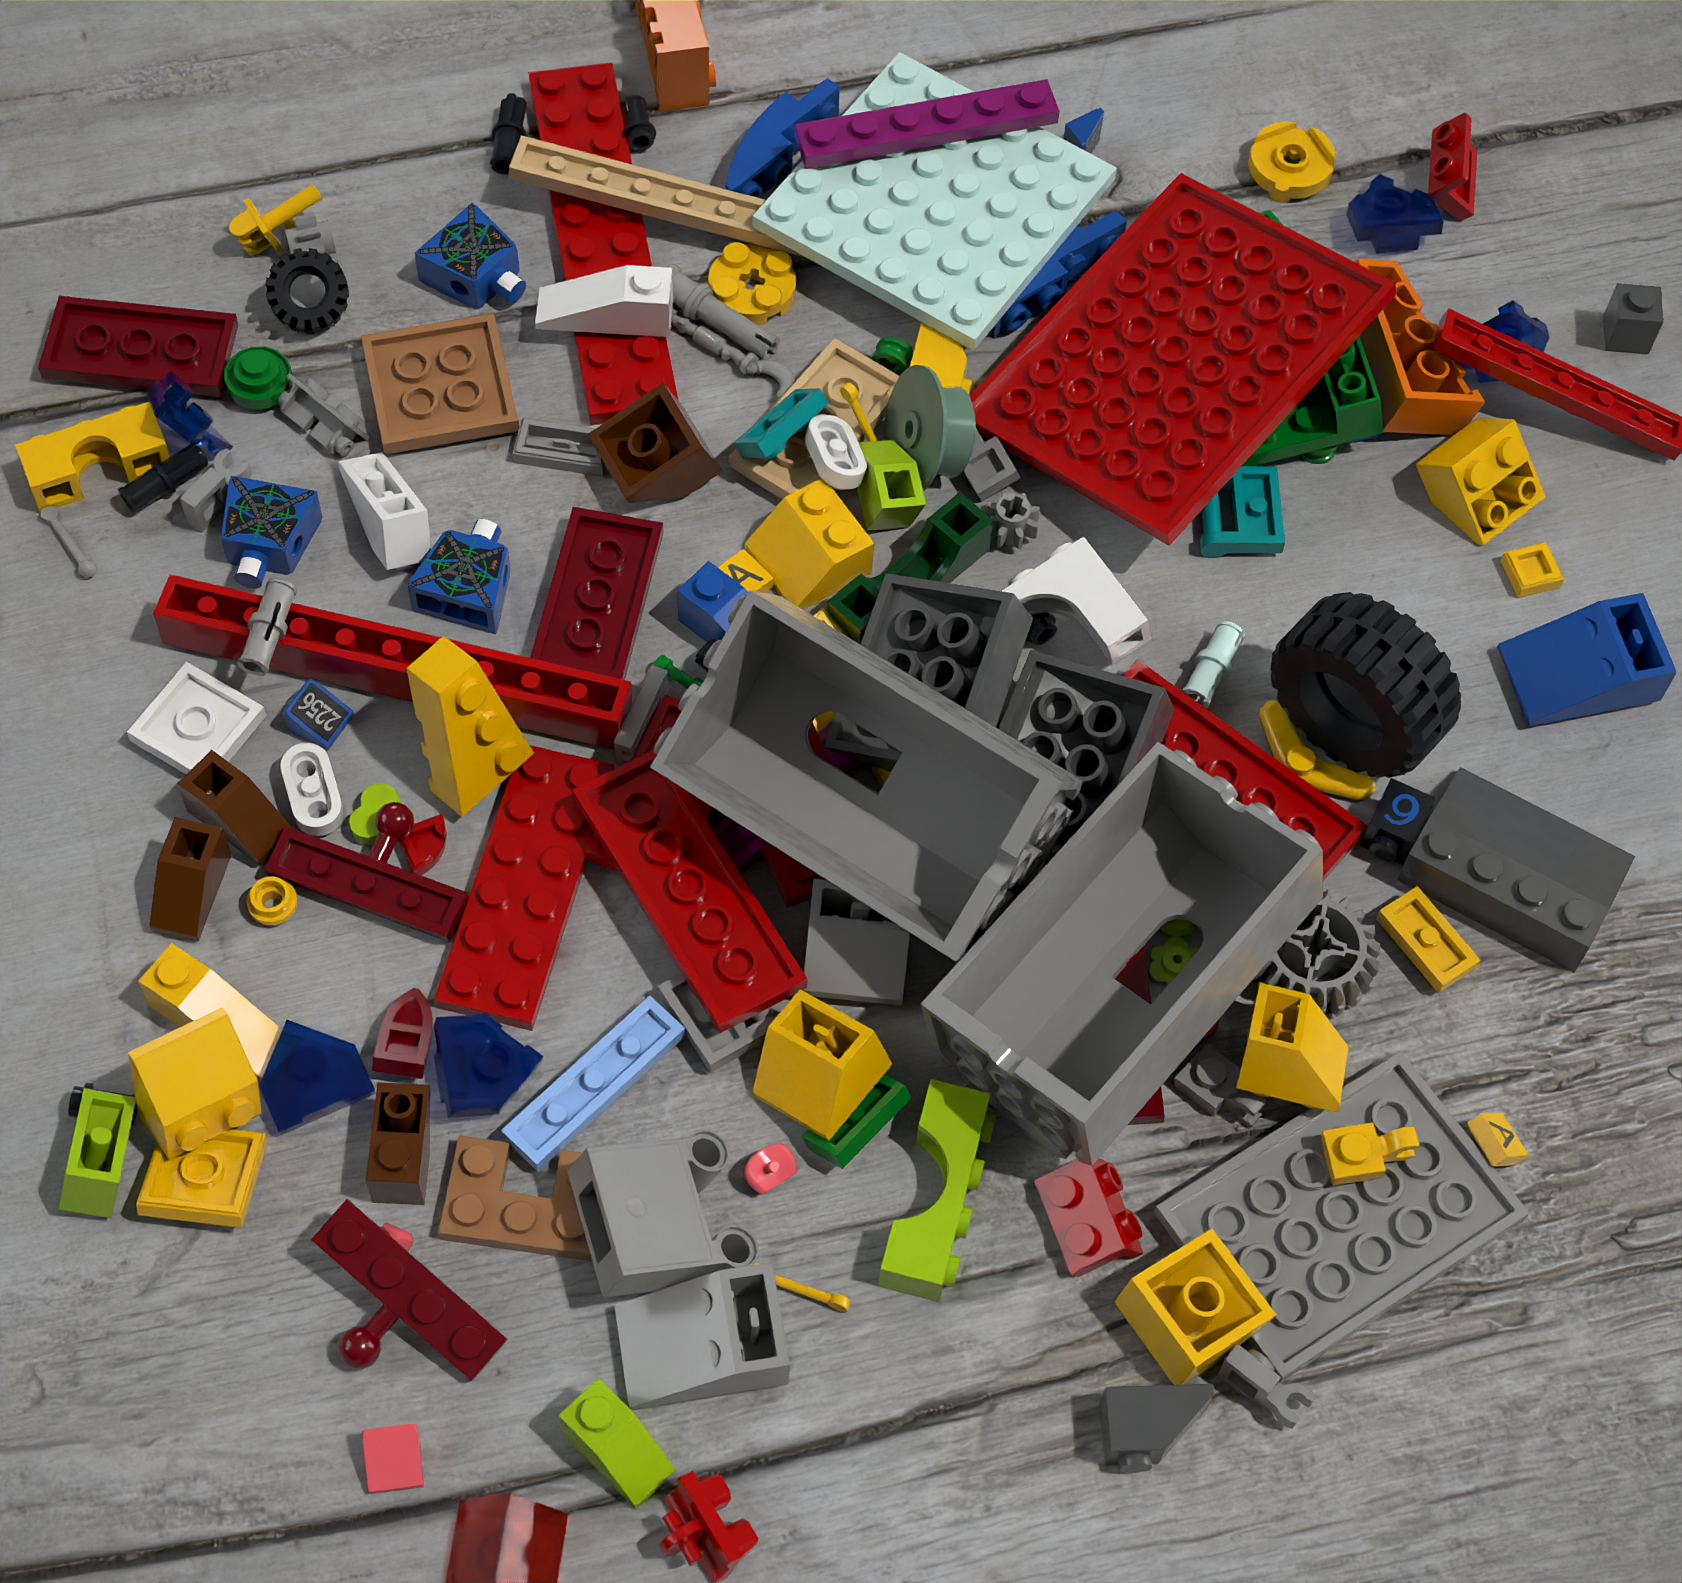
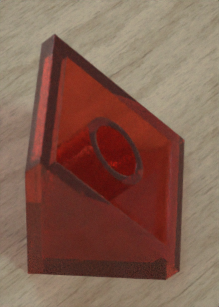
M513 1493L460 1500L445 1583H558L569 1514Z

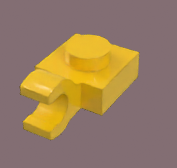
M1373 1122L1323 1130L1320 1137L1332 1186L1383 1178L1386 1172L1384 1162L1415 1158L1414 1149L1419 1148L1415 1127L1398 1128L1384 1135L1377 1136Z

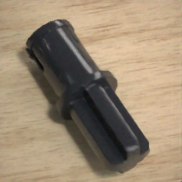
M515 93L507 94V97L501 101L498 123L494 124L492 128V137L495 141L490 165H492V170L505 175L509 174V166L521 135L526 136L523 124L527 104L524 98L517 97Z
M191 443L160 464L155 461L152 462V469L117 490L128 508L136 514L140 509L165 493L174 494L176 492L174 487L207 467L208 459L196 443Z

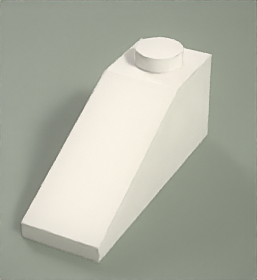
M625 265L539 288L535 328L542 330L670 337L673 307L672 268Z
M383 452L338 461L339 470L371 548L387 570H405L414 567L416 563L423 562L431 550L428 511Z

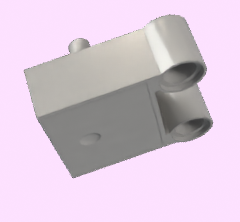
M700 1129L694 1131L688 1138L587 1147L567 1170L603 1298L658 1291L718 1270L749 1266L757 1261L759 1244L755 1236L747 1228L730 1224L723 1227L712 1239L709 1233L698 1193L702 1192L728 1164L730 1158L729 1147L718 1133L712 1130Z

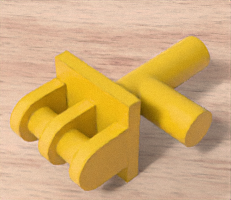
M313 183L264 215L259 212L248 197L243 200L248 209L231 220L229 230L250 255H257L271 246L279 253L283 248L272 230L282 224L286 229L295 228L293 217L298 216L304 210L321 201L323 197Z

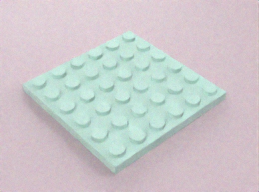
M899 52L842 116L972 93L974 91ZM1041 127L805 169L802 160L752 216V227L974 351L1112 184L1116 177L1117 168Z

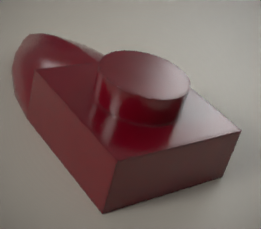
M413 988L404 993L386 1011L373 1054L372 1071L423 1079L432 1040L433 1015L426 997L419 989Z

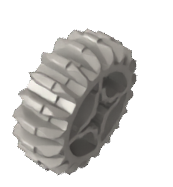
M1329 889L1323 892L1322 900L1299 925L1310 927L1302 931L1295 930L1252 981L1264 982V984L1310 994L1324 1014L1326 1008H1328L1337 1017L1343 1013L1346 1005L1354 1008V1006L1359 1004L1362 998L1361 994L1366 995V993L1370 992L1374 984L1373 977L1377 976L1380 969V961L1376 958L1381 948L1379 942L1372 940L1375 935V925H1360L1364 919L1363 909L1352 913L1347 910L1349 905L1348 897L1340 900L1337 904L1330 901L1331 895ZM1314 940V952L1318 955L1314 961L1313 966L1311 967L1310 961L1312 955L1309 954L1308 951L1310 949L1312 941ZM1285 965L1289 966L1295 972V974L1292 971H1290ZM1336 974L1343 975L1330 981H1315V979L1321 976L1336 977Z

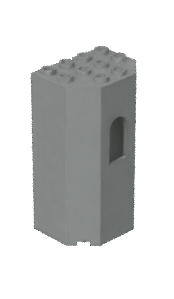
M749 591L747 596H741L732 607L728 616V622L731 624L723 639L714 642L705 655L703 665L708 668V673L701 686L692 684L685 691L679 702L678 709L681 710L678 719L674 726L667 728L657 740L654 747V753L657 756L650 768L952 960L960 961L1038 875L1066 828L1072 811L1064 805L1066 798L1074 800L1077 797L1083 780L785 598L778 595ZM827 711L837 712L902 752L879 794L814 753L808 741V731L812 721L818 715Z
M1159 742L1153 746L921 1003L933 1049L947 1064H952L955 1060L958 1061L956 1066L967 1079L964 1084L968 1088L991 1093L989 1107L1053 1155L1067 1159L1072 1152H1077L1074 1156L1081 1163L1091 1166L1323 898V849L1312 835L1301 829L1294 831L1279 821L1276 814L1262 803L1256 802L1255 804L1250 803V805L1240 803L1236 800L1238 793L1230 782L1220 776L1211 777L1199 769L1186 753L1180 750L1171 751ZM1172 920L1192 922L1201 930L1203 943L1196 954L1152 1004H1149L1115 980L1117 975L1127 965L1128 960L1135 953L1139 952L1163 924Z

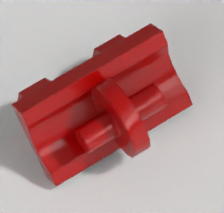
M691 1471L678 1478L676 1481L678 1486L664 1499L670 1512L665 1514L662 1520L670 1534L660 1542L659 1547L665 1556H671L681 1551L689 1566L700 1562L711 1582L719 1583L727 1579L739 1561L753 1550L758 1543V1536L749 1521L743 1518L728 1526H725L717 1511L727 1507L731 1501L730 1489L721 1474L697 1479L695 1473Z

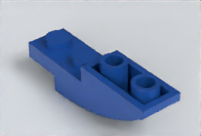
M826 78L799 100H796L785 91L771 103L756 119L737 148L729 168L726 190L760 198L761 195L775 184L780 185L792 172V152L799 151L795 138V124L838 117L840 87L829 78Z
M1115 210L1083 229L1077 225L995 324L989 334L996 338L1008 330L1015 331L1023 326L1031 317L1042 311H1050L1065 295L1067 280H1074L1081 276L1125 232L1127 221L1121 214Z

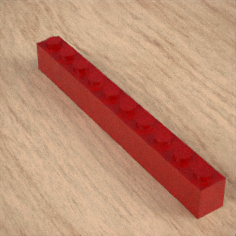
M169 574L153 615L163 644L238 661L250 633L247 626L250 616L258 611L263 596ZM291 603L285 620L288 629L284 639L277 642L269 667L270 669L413 702L407 667L442 637ZM449 639L479 663L518 727L614 749V740L632 705L631 681Z

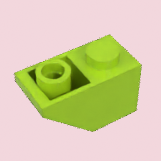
M894 440L858 442L867 462L863 480L857 487L866 530L910 527L926 506L916 461Z

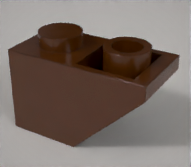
M213 750L177 783L187 812L204 824L223 828L227 842L258 865H261L273 852L284 826L292 828L246 774Z
M174 817L157 861L149 924L152 931L199 942L231 858V852L223 828Z
M377 1082L366 1173V1184L372 1203L425 1205L430 1160V1085Z

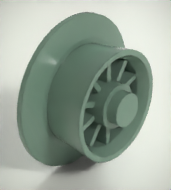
M913 365L900 375L890 395L885 417L884 440H894L916 461L923 491L930 486L936 475L955 478L964 471L974 446L975 414L971 399L963 388L958 386L942 387L939 378L932 369L925 365Z

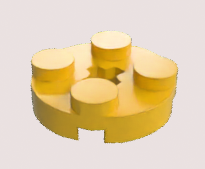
M1276 122L1263 128L1255 137L1248 158L1249 171L1256 183L1264 190L1269 191L1270 197L1277 202L1286 203L1293 198L1298 199L1312 196L1330 183L1335 162V149L1328 137L1310 126L1309 131L1301 128H1295L1297 122ZM1284 156H1289L1292 160L1300 159L1301 161L1298 164H1291L1284 161Z
M733 242L725 246L723 254L713 262L708 275V285L712 288L716 299L755 324L761 325L768 323V317L774 316L779 312L780 316H782L791 308L796 295V274L792 267V259L786 252L756 244L745 245L741 242ZM757 280L763 285L757 284L754 290L746 288L745 281Z

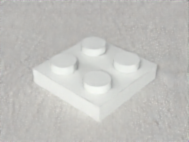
M186 662L129 728L127 734L130 742L187 774L211 750L229 762L265 719L266 712L261 704Z

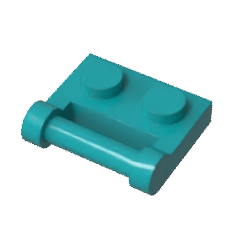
M1241 466L1222 487L1231 489L1234 531H1222L1218 493L1202 509L1204 535L1200 538L1201 554L1205 557L1217 558L1226 553H1283L1285 535L1277 467Z

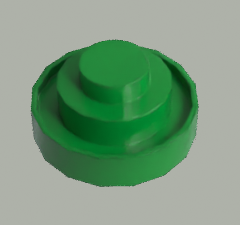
M266 346L250 347L239 351L230 358L224 371V381L231 399L240 406L250 409H267L277 405L280 395L286 390H291L293 386V381L287 377L289 373L292 374L287 358L278 350Z

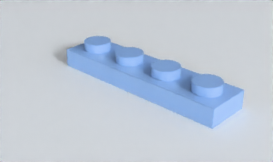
M648 996L501 1130L502 1138L506 1142H510V1146L537 1172L540 1171L686 1036L685 1027L651 996Z

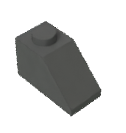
M1213 1384L1105 1387L1099 1402L1105 1466L1119 1465V1470L1122 1472L1138 1473L1152 1469V1464H1159L1206 1411L1214 1396Z

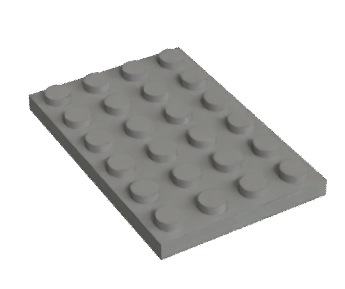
M1400 1051L1343 1087L1338 1113L1324 1109H1308L1157 1205L1154 1215L1179 1248L1211 1228L1215 1231L1277 1314L1270 1322L1248 1338L1247 1341L1255 1351L1264 1355L1273 1364L1274 1372L1281 1377L1279 1383H1281L1523 1222L1529 1215V1211ZM1373 1122L1377 1136H1381L1398 1128L1415 1127L1419 1142V1148L1414 1149L1415 1158L1384 1162L1386 1172L1383 1178L1332 1186L1320 1139L1323 1130Z

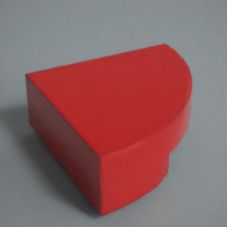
M440 814L415 823L410 835L399 841L413 873L422 876L432 869L441 858L447 840L443 815Z

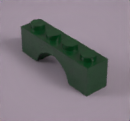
M959 492L927 518L918 538L898 562L882 574L872 578H866L860 573L827 601V612L850 639L861 644L886 573L951 583L989 551L993 519Z

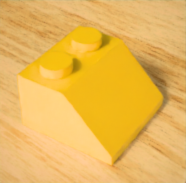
M821 478L784 497L745 542L746 551L774 578V589L777 593L803 610L840 591L860 573L865 577L872 574L874 542L833 488Z
M223 1007L128 1052L139 1120L169 1160L186 1151L197 1149L206 1141L234 1127L243 1126L252 1118L262 1114L258 1080L229 1015Z
M1212 1228L1131 1278L1114 1301L1115 1305L1174 1385H1184L1216 1365L1230 1354L1237 1344L1241 1345L1277 1315Z

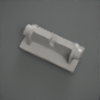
M289 373L287 375L296 386L292 391L286 390L280 395L278 404L281 406V412L305 431H308L316 419L320 420L310 435L326 447L331 454L348 455L354 447L352 440L357 434L367 441L370 439L367 434L357 427L362 419L341 402L336 409L328 404L326 400L331 394L317 382L308 377L302 383Z

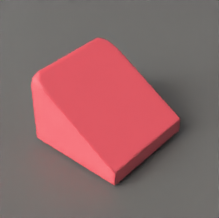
M417 1424L379 1427L362 1431L369 1494L424 1487L421 1439Z

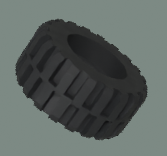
M1352 592L1337 593L1320 599L1277 643L1272 653L1270 670H1272V686L1278 689L1277 699L1281 707L1286 708L1289 712V719L1293 725L1303 730L1307 735L1306 739L1312 745H1318L1326 751L1327 757L1335 762L1341 761L1347 764V769L1357 773L1366 771L1370 777L1390 778L1405 775L1407 772L1413 771L1458 721L1459 712L1461 711V693L1459 692L1460 683L1457 673L1451 672V661L1445 652H1440L1436 647V640L1428 631L1424 633L1415 625L1417 621L1407 613L1402 615L1394 610V605L1384 600L1374 601L1371 595L1363 593L1352 594Z

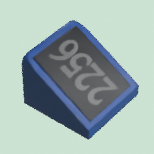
M1101 107L1094 109L1066 123L1063 139L1092 154L1100 140L1104 116L1103 109Z
M311 678L305 682L284 711V718L289 731L327 751L355 715L351 708Z

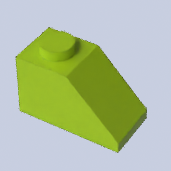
M83 1089L58 1210L112 1218L136 1102L135 1097Z
M599 1377L558 1415L562 1435L636 1510L676 1472L675 1467L638 1417Z

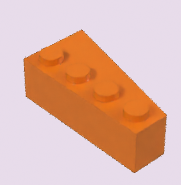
M635 0L659 111L710 105L709 87H716V74L713 61H709L708 38L706 30L702 25L699 0Z
M1358 258L1356 263L1396 283L1397 295L1360 335L1381 399L1383 432L1455 435L1467 426L1485 403L1478 389L1470 391L1463 380L1466 370L1461 362L1450 359L1446 355L1433 350L1438 326L1437 324H1432L1421 313L1420 310L1424 304L1398 262Z

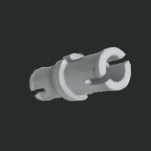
M277 577L270 578L266 583V590L258 611L250 616L247 624L250 633L242 655L237 662L238 666L247 673L257 676L266 675L270 668L269 664L277 642L285 637L288 629L285 620L292 600L297 593L296 586L288 580Z

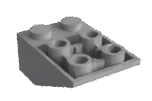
M772 1262L718 1270L614 1305L630 1410L789 1384L790 1363Z

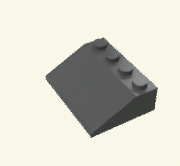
M886 573L860 645L996 727L1033 617L1014 593ZM837 712L824 745L828 751L890 772L902 754L895 747Z
M1030 650L999 730L1083 780L1077 797L1074 800L1066 798L1064 805L1072 811L1066 828L1045 864H1048L1157 742L1162 743L1175 709L1166 689L1163 687Z
M1460 767L1408 854L1397 881L1411 888L1418 886L1426 896L1575 973L1609 912L1635 856Z

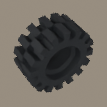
M301 248L294 249V253L288 256L286 253L279 257L280 261L278 264L275 265L273 263L271 266V274L269 278H266L265 284L267 287V301L278 320L283 325L289 326L291 330L299 332V330L305 331L306 334H314L316 330L323 332L328 330V326L332 323L337 324L341 319L340 315L347 309V299L349 297L347 280L339 264L335 263L331 256L325 252L321 254L318 253L317 249L309 248V251H302ZM301 275H314L325 285L324 298L315 307L303 308L295 304L291 299V285Z

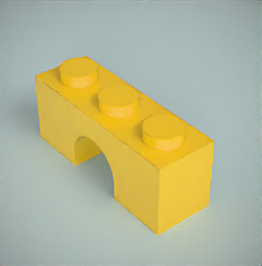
M150 401L137 406H128L118 412L93 420L81 421L74 426L46 435H37L28 441L15 444L40 512L46 506L59 508L85 499L80 486V480L85 470L94 464L101 462L117 464L125 471L130 483L152 469V462L155 461L160 464L170 457Z

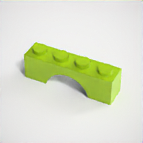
M935 1079L930 1080L918 1125L916 1144L925 1150L938 1164L943 1175L945 1189L938 1201L927 1211L911 1218L893 1220L880 1269L879 1287L936 1302L940 1301L943 1285L954 1287L961 1256L951 1254L955 1237L966 1239L973 1208L964 1206L967 1190L978 1191L985 1164L984 1160L976 1158L980 1142L990 1144L997 1116L995 1113L987 1112L991 1093Z

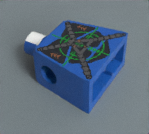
M474 203L467 206L415 252L420 282L474 309L482 308L496 294L511 304L515 303L521 298L526 289V282L517 276L520 270L515 243Z
M237 476L230 477L221 542L227 562L238 566L234 576L237 583L247 588L257 589L262 586L266 571L284 575L294 571L323 517L317 491Z
M478 519L470 535L454 530L444 531L408 583L412 611L496 635L511 569L508 548L503 544L497 543L501 535L500 527L492 521Z

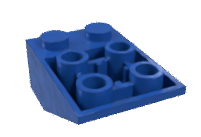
M1644 593L1598 601L1501 642L1497 646L1528 727L1661 701L1677 673Z

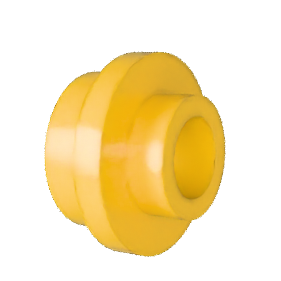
M269 876L258 880L252 886L247 895L246 902L248 911L254 920L264 925H278L287 921L294 914L298 899L295 889L289 882L278 877ZM270 899L281 900V903L275 907H264L265 903Z

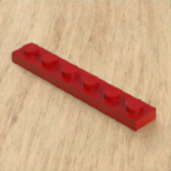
M1448 308L1440 319L1433 350L1446 355L1450 359L1477 369L1491 378L1518 388L1530 396L1537 397L1559 407L1571 415L1578 416L1600 426L1610 433L1617 434L1639 444L1651 452L1658 453L1673 461L1682 453V416Z

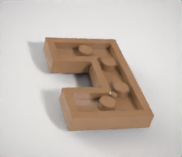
M458 1136L438 1230L440 1240L592 1261L567 1172L582 1152L561 1150L552 1198L503 1191L511 1153L510 1142Z

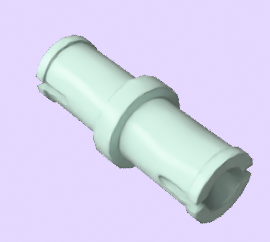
M1220 621L1217 624L1206 649L1198 652L1194 660L1195 670L1186 687L1182 690V692L1206 709L1209 707L1211 698L1220 681L1228 678L1232 670L1231 660L1245 637V634L1241 633L1242 628L1230 621Z

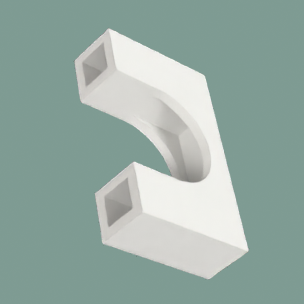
M1084 536L1073 544L1065 543L1051 554L1049 560L1035 569L1030 568L1020 572L1012 580L1011 585L1002 590V592L1014 593L1030 615L1046 612L1058 613L1079 622L1112 665L1152 639L1148 619ZM1013 679L996 726L997 729H999L1016 687Z

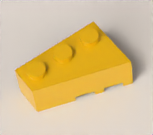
M443 636L407 667L415 715L422 722L425 741L421 742L423 755L429 759L432 775L428 779L430 791L463 817L530 758L534 752L479 663Z

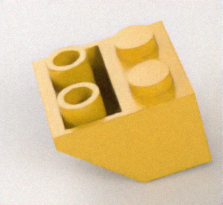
M1477 417L1415 464L1431 503L1477 545H1485L1546 498L1515 419Z
M1259 983L1236 1088L1250 1091L1260 1097H1275L1302 1104L1310 1109H1324L1338 1113L1349 1047L1310 994Z
M800 989L767 1028L753 1094L757 1099L829 1141L891 1067L892 1062L874 1030Z

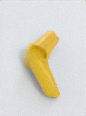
M1269 700L1259 709V719L1274 758L1321 792L1357 801H1365L1375 792L1376 782L1374 779L1316 757L1314 752L1304 745L1279 701Z

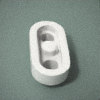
M817 415L813 417L809 422L804 440L819 476L836 490L857 488L863 480L867 462L852 428L847 422L836 416Z
M301 743L291 747L283 755L280 768L295 822L299 829L306 834L312 836L327 835L339 827L344 815L328 754L323 748L313 743ZM305 770L315 771V773L312 776H300V774ZM319 810L327 812L321 818L311 817L314 812Z

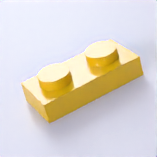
M1418 886L1378 912L1376 920L1438 993L1478 967L1481 961Z

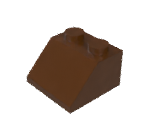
M663 382L588 433V436L629 503L686 497L722 472L721 467L686 410Z

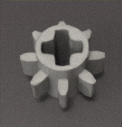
M314 213L293 217L295 228L284 230L290 254L294 253L293 250L301 248L302 251H309V248L317 249L318 253L324 254L325 252L328 255L336 253L328 220L317 222Z
M1002 491L997 504L987 501L985 513L993 519L992 534L997 542V547H1016L1019 550L1022 548V543L1026 537L1030 539L1037 538L1039 528L1037 522L1040 507H1031L1030 502L1026 498V493L1018 494Z

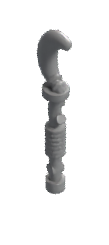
M672 308L671 327L674 325L678 328L679 332L691 335L694 342H697L716 355L721 353L722 360L733 359L735 365L739 366L740 371L745 375H754L755 373L771 375L779 382V391L777 392L779 399L795 383L796 380L793 372L785 364L775 360H759V357L754 353L745 355L735 347L726 344V339L704 326L697 327L690 323V320L686 317H680L679 312Z

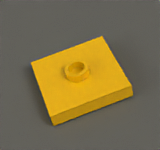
M230 1129L206 1141L197 1149L186 1151L170 1160L156 1143L136 1203L138 1215L243 1228L268 1144L266 1133Z

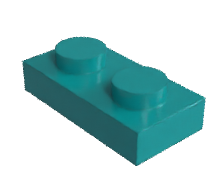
M820 388L795 389L734 441L733 444L742 458L771 459L786 448L785 441L795 432L806 430L810 420L827 406L829 402Z

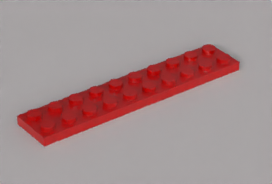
M612 62L528 72L539 140L632 164L627 137L622 136L625 125ZM548 190L564 281L625 265L652 267L642 214ZM573 331L590 426L603 424L662 382L678 400L666 337Z

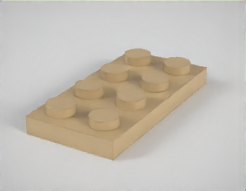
M834 338L770 410L795 389L820 388L829 404L817 413L816 416L832 415L844 420L852 428L857 441L864 442L866 437L849 402L842 397L840 388L848 382L856 387L859 393L857 399L872 430H874L886 416L890 395L900 376ZM807 429L795 432L785 441L786 448L771 459L742 458L737 449L729 455L730 468L781 499L821 478L805 444L804 438Z

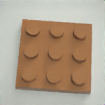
M494 313L361 335L385 455L519 431L518 416Z

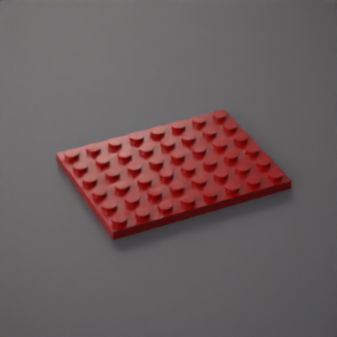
M1180 173L969 395L974 408L975 427L983 437L990 440L997 436L1005 450L1170 546L1397 295L1396 283Z

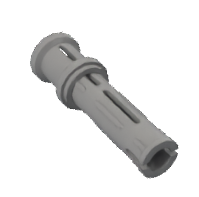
M671 264L667 267L672 268L673 305L683 311L684 317L690 321H698L700 319L741 347L757 355L760 360H769L771 358V355L767 352L769 350L771 353H775L780 342L779 337L772 335L716 299L709 285L705 283L699 285L682 274V269L678 265Z

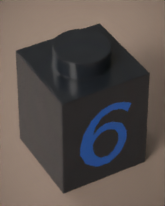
M1391 778L1371 818L1360 846L1370 850L1376 857L1382 860L1395 861L1404 865L1436 797Z

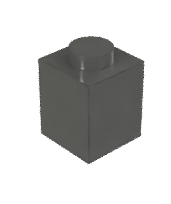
M1616 284L1603 315L1605 351L1638 354L1650 353L1664 322L1661 287Z

